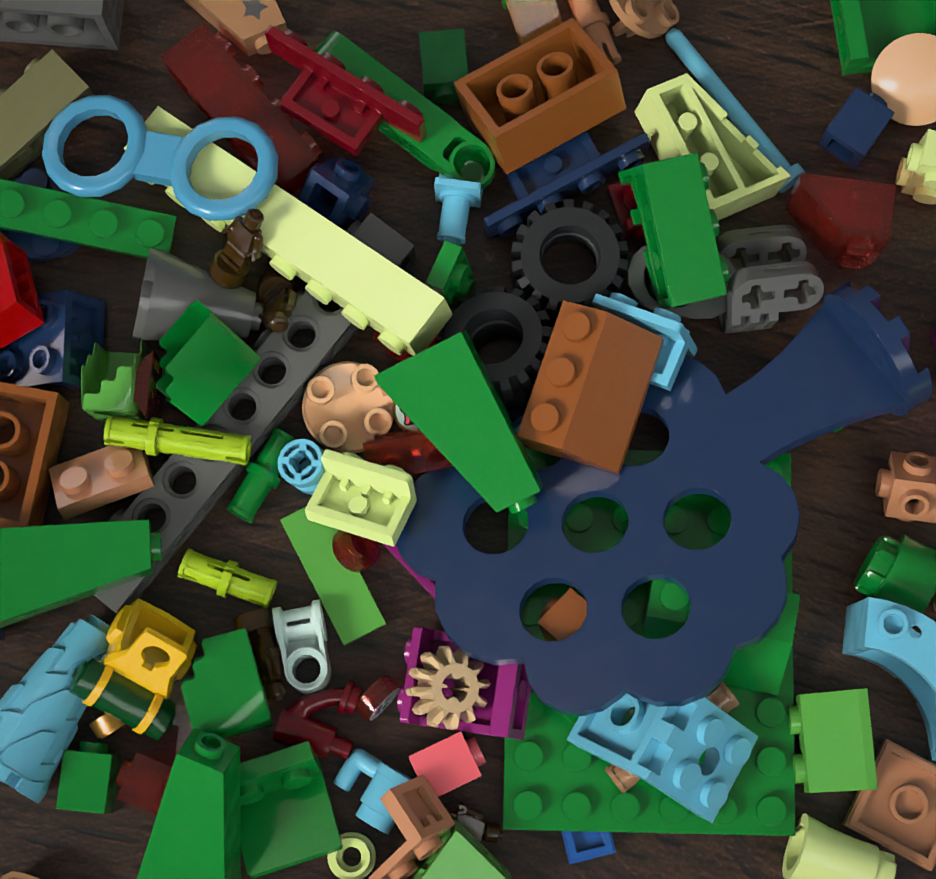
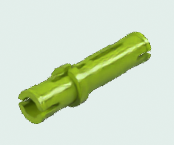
M109 415L104 428L105 445L145 450L146 454L151 456H157L159 453H170L247 466L251 453V435L177 426L164 423L162 418L152 417L150 421Z

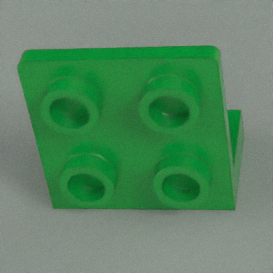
M309 741L240 763L241 850L247 874L251 878H257L342 849L343 844L322 766Z

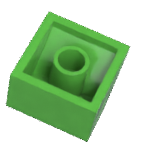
M868 689L794 696V705L787 706L790 735L796 734L797 754H793L792 758L795 784L800 783L801 793L878 789Z

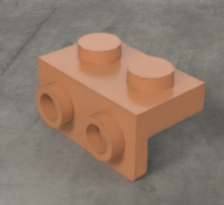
M111 445L48 468L57 508L64 520L155 487L151 475L153 470L152 462L145 450Z

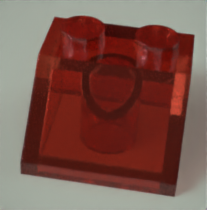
M801 173L786 200L785 210L826 259L839 260L838 264L846 268H864L866 264L872 265L891 240L896 185Z

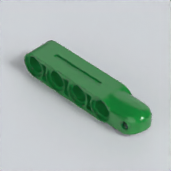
M331 30L315 48L314 51L320 55L326 52L336 57L344 64L346 71L360 79L362 76H366L374 80L382 87L384 94L396 102L400 100L408 101L421 111L426 128V136L421 143L385 121H382L377 128L431 170L438 171L446 178L481 183V190L492 182L495 176V160L492 151L485 143L462 127L450 115L335 30Z

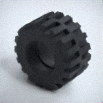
M564 199L563 207L556 208L553 201L544 205V213L539 214L536 210L528 216L527 224L520 225L516 232V241L512 245L510 270L513 277V288L524 291L526 299L533 296L539 301L541 309L546 310L548 316L555 319L554 325L563 300L595 308L592 304L595 294L610 298L611 293H620L629 262L627 260L628 246L627 241L621 240L622 229L618 223L614 225L609 223L611 215L602 209L599 214L592 212L594 204L584 201L582 208L574 207V199ZM573 243L585 248L592 255L596 263V270L584 282L563 284L548 276L541 265V258L548 249L557 244Z
M495 286L494 292L488 293L485 287L476 289L477 296L469 299L467 294L458 299L460 306L457 309L449 307L453 315L438 333L439 340H435V345L464 330L467 331L477 353L484 345L496 339L510 338L521 342L517 352L509 359L497 364L483 363L508 415H510V408L516 406L522 412L526 410L527 401H529L553 331L546 310L541 309L539 301L533 296L526 299L525 292L515 288L511 294L507 292L506 286Z

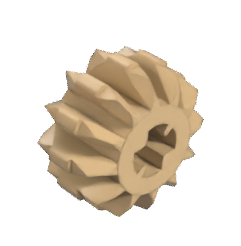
M439 646L436 656L431 652H424L420 656L424 669L411 668L408 671L412 678L418 680L417 687L410 686L405 691L407 696L420 697V700L412 708L414 714L423 715L427 713V725L438 727L443 722L446 729L451 730L458 728L460 719L466 723L475 721L476 716L472 706L484 708L488 704L487 700L479 696L478 693L479 689H486L491 683L488 679H477L476 677L481 672L484 664L481 661L469 662V656L461 649H458L453 654L450 646ZM444 679L453 680L454 687H449V690L453 691L452 696H444L442 693V688H447V685L442 684Z

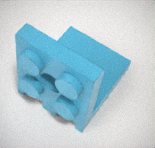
M626 693L621 699L602 712L579 716L566 740L646 781L697 816L713 823L720 808L726 802L728 793L739 772L749 759L758 736L705 697L685 706L657 707L633 698ZM635 707L632 719L622 726L624 714L630 708ZM706 750L704 760L698 765L702 753Z

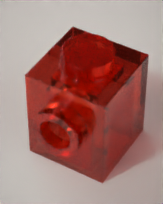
M137 752L134 760L127 758L116 779V785L121 787L117 799L157 816L173 764L147 753Z

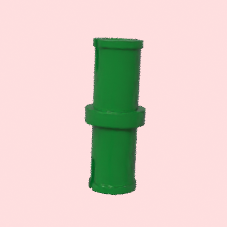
M277 428L272 430L270 438L255 462H249L244 469L247 475L232 501L226 507L230 513L248 523L253 522L255 514L271 488L277 489L281 479L278 478L280 475L278 457L286 444L295 440L294 437Z

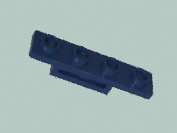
M587 131L509 174H506L502 169V173L518 200L487 216L484 219L485 233L488 238L498 233L501 237L511 235L519 229L521 224L525 225L524 220L533 211L536 210L537 212L544 213L545 204L554 201L556 208H560L563 205L564 198L579 190L582 194H586L597 189L606 181L605 176L618 169L623 171L639 166L646 159L644 155L648 153L651 142L647 133H643L601 156Z

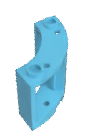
M867 597L847 606L842 654L855 656L878 665L894 678H898L909 689L917 701L916 705L925 724L929 745V761L936 762V622L907 606L873 597ZM912 627H919L921 630V634L912 629Z

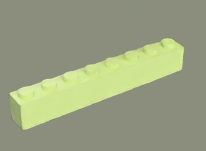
M159 106L145 121L147 131L185 137L193 130ZM211 142L197 154L191 166L190 180L193 189L199 195L211 200L228 199L240 194L248 187L256 171ZM274 184L268 197L255 208L259 209L264 215V221L260 227L261 235L263 236V247L260 251L271 258L269 264L289 280H292L296 275L308 283L305 289L323 304L328 305L333 300L343 307L342 315L358 328L364 330L369 325L381 333L378 339L396 354L401 355L406 350L414 356L426 350L453 315L443 296ZM166 186L168 187L165 190L166 194L170 198H172L176 203L184 207L176 199L173 188L171 186ZM202 218L219 232H222L225 227L227 228L234 221V219L209 221Z

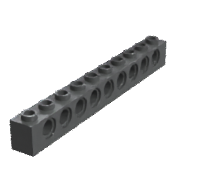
M371 212L363 222L356 220L346 231L404 271L416 258L415 246ZM301 290L296 292L299 296L296 299V307L292 311L291 317L288 318V329L283 333H276L271 328H267L260 335L254 347L257 349L256 354L262 359L202 427L197 423L194 427L231 434L251 435L252 446L249 462L270 438L272 430L280 426L304 396L309 381L332 362L358 330L357 326L342 315L343 307L335 312L324 311L320 308L321 302L307 290L305 293ZM308 329L316 334L313 343L308 347L297 348L291 344L293 335L299 330ZM271 365H281L286 368L285 377L277 384H267L262 381L263 372ZM244 400L255 402L256 411L250 419L239 421L233 418V410L239 402ZM170 453L165 454L169 458L157 473L154 470L151 471L155 487L137 493V498L128 509L121 507L108 521L145 520L146 515L151 510L164 509L166 513L165 524L159 530L153 531L161 532L162 561H153L154 574L97 593L94 596L117 614L125 605H130L140 598L246 466L218 460L193 458ZM185 472L194 473L196 475L194 489L187 494L175 493L174 482L176 478Z

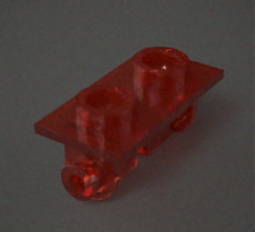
M417 428V432L410 434L408 430L382 435L374 433L373 439H367L366 442H363V449L368 462L381 466L394 465L410 475L453 467L419 428Z

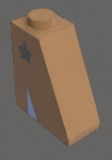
M184 0L248 56L256 53L261 55L272 53L265 36V31L270 25L282 32L287 29L286 22L276 0Z

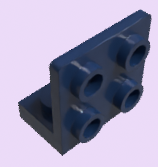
M67 289L37 294L45 323L0 349V382L31 388L57 385L81 391L82 365L86 367L88 355H93L94 343H98L104 349L106 301Z

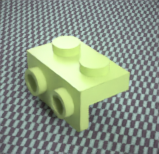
M326 449L321 457L325 472L305 508L307 519L395 547L417 502L412 476L394 465L381 466L364 461L361 457L351 452L338 453Z

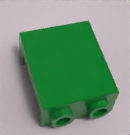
M830 0L842 76L872 72V68L884 48L902 36L914 33H926L936 36V0Z

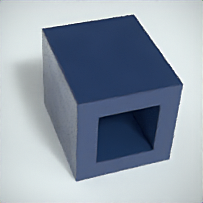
M856 87L824 132L818 145L856 170L895 112L888 108L885 100L879 95L869 91L863 92Z

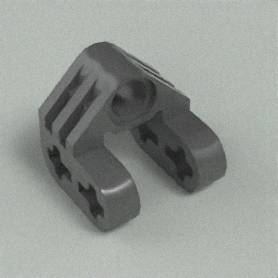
M781 224L736 229L725 232L716 240L719 255H723L731 261L737 271L728 282L727 311L718 315L723 334L771 329L779 320V312L811 308L822 298L824 293L823 281L814 265L804 261L807 254L806 245L800 232L795 227ZM789 242L791 244L786 247L785 253H777V251L782 249L783 243ZM737 248L745 249L741 251L740 258L732 259L731 256L736 254ZM807 280L806 283H803L802 290L794 291L795 288H798L799 281Z

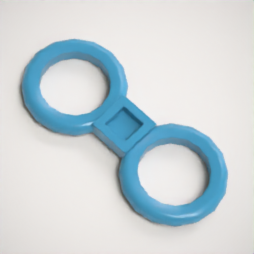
M90 95L70 103L54 117L44 135L42 158L48 176L60 189L79 197H102L121 189L134 178L138 181L171 186L176 199L190 213L209 221L233 220L237 216L245 215L247 210L255 209L268 197L277 180L279 157L272 138L257 123L239 116L216 117L197 125L185 137L147 131L143 116L129 102L112 95ZM94 116H111L121 120L125 124L128 133L127 149L121 160L113 168L97 176H80L66 168L63 159L64 143L71 130L80 122ZM221 138H239L249 142L256 149L258 155L257 172L251 184L240 194L228 199L211 200L199 195L193 189L190 180L191 166L197 154L205 146Z

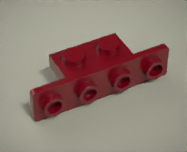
M270 25L265 31L270 51L302 70L279 102L282 111L355 156L360 154L382 121H385L419 143L423 141L426 136L425 120L422 118L423 114L413 104L405 100L396 102L386 96L382 87L374 80L366 76H362L359 79L347 72L346 67L340 60L329 53L324 52L320 55L308 48L306 41L292 30L285 29L282 32Z

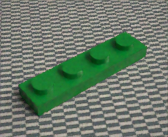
M0 179V229L145 259L148 258L150 248L161 249L170 253L177 216Z

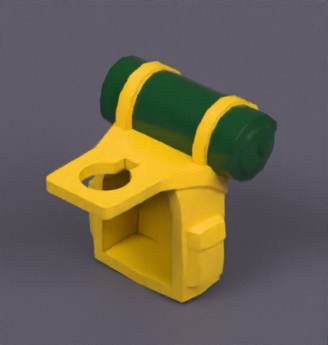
M138 598L132 604L125 605L113 620L106 636L109 647L101 660L89 657L75 668L71 676L69 692L81 698L82 703L93 706L132 727V730L136 733H145L158 740L167 731H170L173 726L177 704L171 701L169 696L175 680H181L190 668L191 660L197 647L194 641L196 631L169 613Z

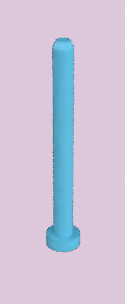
M675 28L669 30L665 35L666 43L706 92L728 113L727 117L745 137L750 135L759 144L757 149L776 168L781 166L790 175V178L779 192L783 193L794 186L805 175L804 169L799 163L790 165L683 33Z

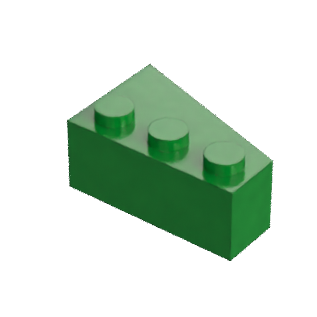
M698 153L642 164L618 172L622 186L631 184L638 208L631 210L630 214L634 226L643 225L648 249L643 251V256L659 308L676 307L727 295L725 284L729 282V270L724 257L719 256L715 237L719 236V222L714 210L709 209L706 190L709 189V175L705 164L699 162Z

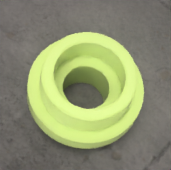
M347 832L340 835L343 844L342 849L327 856L331 871L340 879L365 878L372 871L376 862V851L373 843L368 837L358 832ZM348 847H355L360 851L361 861L358 865L350 866L345 863L343 854Z

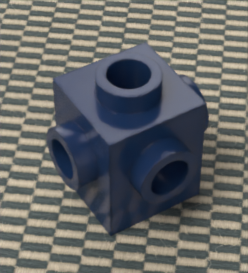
M337 155L323 164L320 162L316 163L309 170L304 179V188L298 200L338 227H341L352 219L354 221L361 219L366 213L372 201L368 194L375 179L363 172L362 167L357 162Z

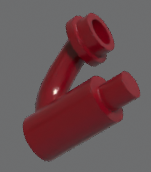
M349 680L346 687L318 691L297 699L288 709L284 708L274 731L273 740L290 747L309 741L316 755L320 758L327 760L329 755L333 754L348 759L354 741L338 736L339 728L312 719L310 715L318 710L338 705V714L344 715L346 712L354 715L363 688L356 686L355 681Z

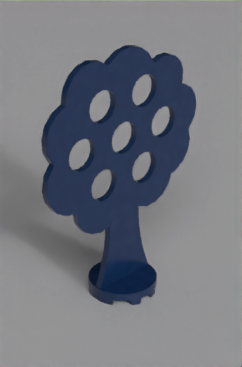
M851 280L824 296L820 309L777 357L756 375L728 394H725L717 375L700 361L688 357L684 358L671 391L650 384L640 413L657 417L666 425L669 431V442L666 449L656 460L637 466L623 464L620 475L564 458L553 466L536 470L543 483V487L540 492L535 494L538 501L524 509L528 515V529L523 540L513 549L504 553L486 554L475 550L467 542L465 529L470 514L486 501L428 439L425 446L426 472L413 482L417 502L396 543L402 560L419 576L436 582L435 610L448 639L467 656L492 665L525 664L531 688L542 703L557 712L576 716L602 712L621 699L626 693L633 698L657 707L685 706L708 696L725 679L736 651L761 641L778 624L787 603L786 571L783 560L796 544L800 513L795 492L780 473L765 465L783 453L843 426L888 413L897 416L908 414L928 401L932 396V380L928 367L917 373L909 356L910 332L899 316L888 322L880 313V294L869 285L857 291L851 288ZM518 406L510 408L509 415L515 429L521 425L525 410L520 412ZM690 494H707L716 497L727 506L731 514V525L726 536L716 545L706 549L690 550L679 546L668 537L665 530V517L669 508L679 499ZM593 497H605L616 501L625 509L628 515V528L623 539L613 548L603 552L587 553L576 549L566 540L564 521L569 511L576 504ZM650 580H666L677 584L687 594L690 601V614L686 623L675 634L661 639H648L637 635L626 625L623 618V605L628 594L638 585ZM549 583H564L575 587L585 597L587 602V615L581 628L572 636L561 641H543L535 638L524 629L522 624V608L527 597L537 588Z

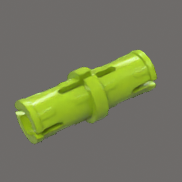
M190 548L187 549L178 571V577L217 590L216 595L226 598L229 594L262 606V608L269 607L277 586V580L239 568V562L229 560L226 563L195 552Z

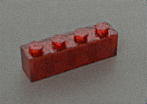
M202 23L160 56L167 73L208 121L216 117L239 116L257 123L272 138L279 157L275 185L293 195L304 186V179L309 170L316 163L320 162L318 157L322 153L320 147L308 132L304 131L299 135L289 123L293 120V117L281 110L280 100L277 97L270 101L262 92L261 88L265 85L255 70L248 64L242 68L232 57L236 54V51L229 40L220 31L213 35L206 25ZM224 138L243 162L257 172L258 155L256 149L249 142L242 139Z

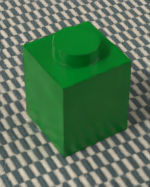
M79 741L78 751L64 750L56 809L100 814L113 813L121 755L107 754L109 744Z

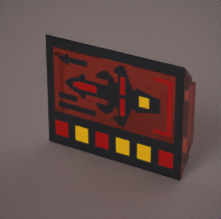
M154 350L143 358V362L137 366L133 402L138 403L137 407L142 411L147 421H150L152 417L162 418L164 394L156 388V383L164 375V370L159 366L161 359Z

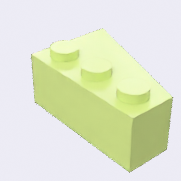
M687 73L647 89L634 112L644 132L650 138V143L659 160L698 153L699 162L705 164L709 175V189L706 190L709 209L714 210L718 221L774 197L790 178V175L781 166L776 168L757 149L759 144L750 135L745 137L726 118L728 113Z

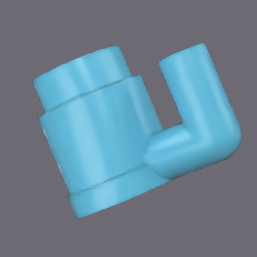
M360 748L354 749L350 752L348 759L344 762L333 783L349 792L361 771L371 777L372 780L360 799L362 804L355 815L372 827L389 835L395 822L380 798L390 788L412 780V778L382 762Z

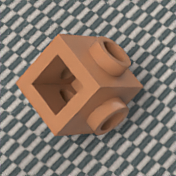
M891 451L887 469L880 468L878 471L875 488L876 496L883 498L885 517L897 518L906 522L922 521L936 523V457L928 456L921 452L904 453Z

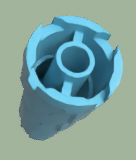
M91 614L86 621L78 619L75 624L71 622L55 644L41 655L18 684L12 685L0 699V781L15 788L16 791L37 804L41 802L47 793L52 776L63 758V752L68 749L78 730L77 723L87 707L86 704L82 703L81 698L69 692L71 676L75 668L83 660H87L89 657L101 660L109 647L106 636L111 626Z

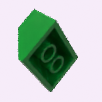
M666 580L649 581L640 636L648 639L665 638L675 634L686 623L690 614V601L687 594L677 584ZM787 592V603L778 624L761 641L736 651L727 675L722 681L726 686L778 695L793 644L800 601L799 594Z

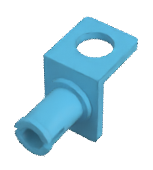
M439 173V177H435L434 189L435 201L442 202L439 232L436 238L440 242L448 241L456 245L465 244L470 206L481 207L483 194L481 183L449 179Z

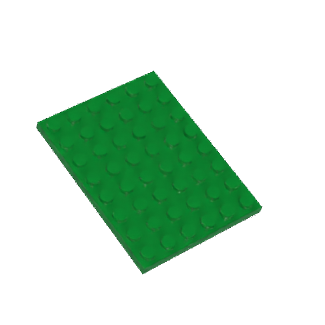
M525 448L536 470L553 466L562 459L531 448ZM628 450L623 464L629 466L645 465L656 460L664 451ZM783 453L765 466L780 473L791 487V453ZM690 494L679 499L669 508L665 517V530L668 537L677 545L690 550L706 549L716 545L726 536L731 525V514L727 506L718 498L707 494ZM593 497L579 502L569 511L564 521L566 540L576 549L587 553L603 552L613 548L623 539L628 528V515L625 509L616 501L605 497ZM508 508V551L523 540L528 529V515L524 509L511 514ZM791 549L783 560L788 593H792ZM649 581L638 585L630 592L623 605L624 621L637 635H640ZM549 583L537 588L527 597L522 608V624L524 629L533 637L545 641L537 622L541 619V612L547 603L555 597L559 596L561 598L570 588L585 599V597L575 587L564 583ZM793 644L778 695L727 686L739 702V705L727 714L757 735L758 739L751 750L749 759L743 765L731 787L726 802L720 808L713 823L697 816L642 779L622 794L604 770L605 767L610 765L609 762L566 740L579 716L557 712L542 703L531 688L524 741L504 738L503 830L795 836V778L792 758L794 754V734L790 735L787 706L794 705ZM635 707L630 708L624 714L622 726L632 719ZM706 750L702 753L698 765L704 760Z

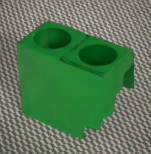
M194 301L159 340V345L166 350V354L159 361V366L164 370V375L156 383V388L171 400L169 401L171 404L203 427L262 358L201 302Z
M246 628L203 639L202 648L204 656L195 658L192 665L195 676L184 678L181 685L192 730L197 728L204 732L217 734L224 740L274 726Z

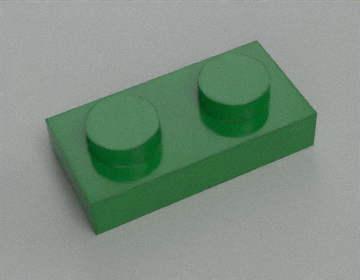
M444 241L426 281V285L443 296L448 306L455 309L460 306L458 299L467 294L469 299L472 298L476 287V280L473 279L474 274L461 246Z

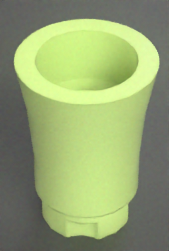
M804 813L795 824V836L789 837L784 854L782 872L784 879H894L897 864L895 863V855L880 851L878 846L835 830Z

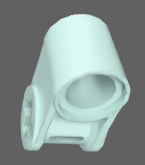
M320 599L313 600L311 606L285 611L281 607L272 608L276 638L281 650L287 681L303 694L323 691L331 679V665L326 643L328 640L327 629ZM307 659L318 661L321 666L319 677L311 683L299 682L296 677L298 665Z

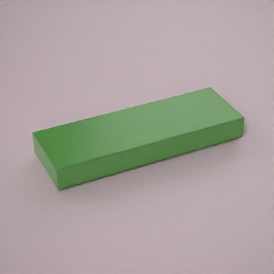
M306 507L280 519L343 645L347 646L387 624L339 530L308 520L305 513Z

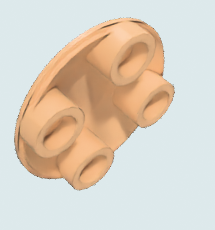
M914 33L894 40L880 53L872 68V92L883 98L888 108L895 112L891 118L894 121L911 126H921L936 122L935 35Z
M339 362L325 367L309 381L302 401L303 419L312 437L325 448L338 453H360L373 448L389 432L394 420V401L389 396L382 395L380 386L374 378V375L379 373L375 367L358 362Z

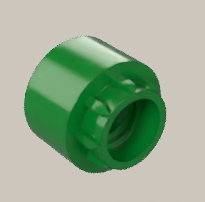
M906 534L901 535L898 540L890 536H880L873 544L854 581L855 589L867 597L898 603L923 614L936 592V550Z

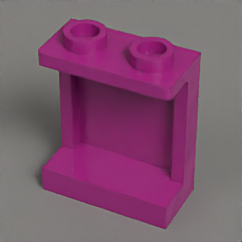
M418 626L413 628L412 637L408 639L405 646L404 657L407 664L405 684L401 686L397 698V707L400 712V722L431 727L427 725V713L416 715L412 711L420 697L407 696L405 691L410 686H418V680L412 678L408 671L411 668L424 669L420 658L424 652H431L436 656L439 646H450L453 654L459 649L448 639L445 631ZM469 657V662L480 661ZM481 661L484 666L476 677L477 679H488L491 684L486 689H479L478 695L484 697L488 704L484 708L472 706L476 720L472 723H466L460 719L459 726L454 731L524 741L531 693L525 664L492 665ZM444 679L442 684L447 685V688H442V693L444 696H452L453 691L449 690V687H454L453 680ZM443 722L438 727H433L446 729Z

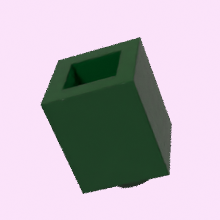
M464 28L418 32L424 97L428 100H434V102L439 104H450L459 101L453 82L468 75Z

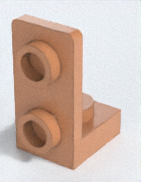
M424 775L390 788L380 798L407 841L369 879H407L419 869L415 862L418 859L421 861L438 851L444 845L441 837L455 825V822Z

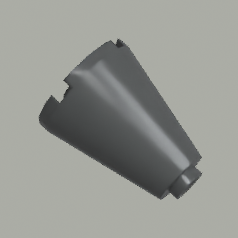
M150 248L132 338L141 339L142 341L160 340L194 301H199L210 309L239 338H248L250 329L259 330L261 319L258 316L263 313L264 304L255 302L256 292L243 286L237 289L223 288L212 280L207 270L161 249Z

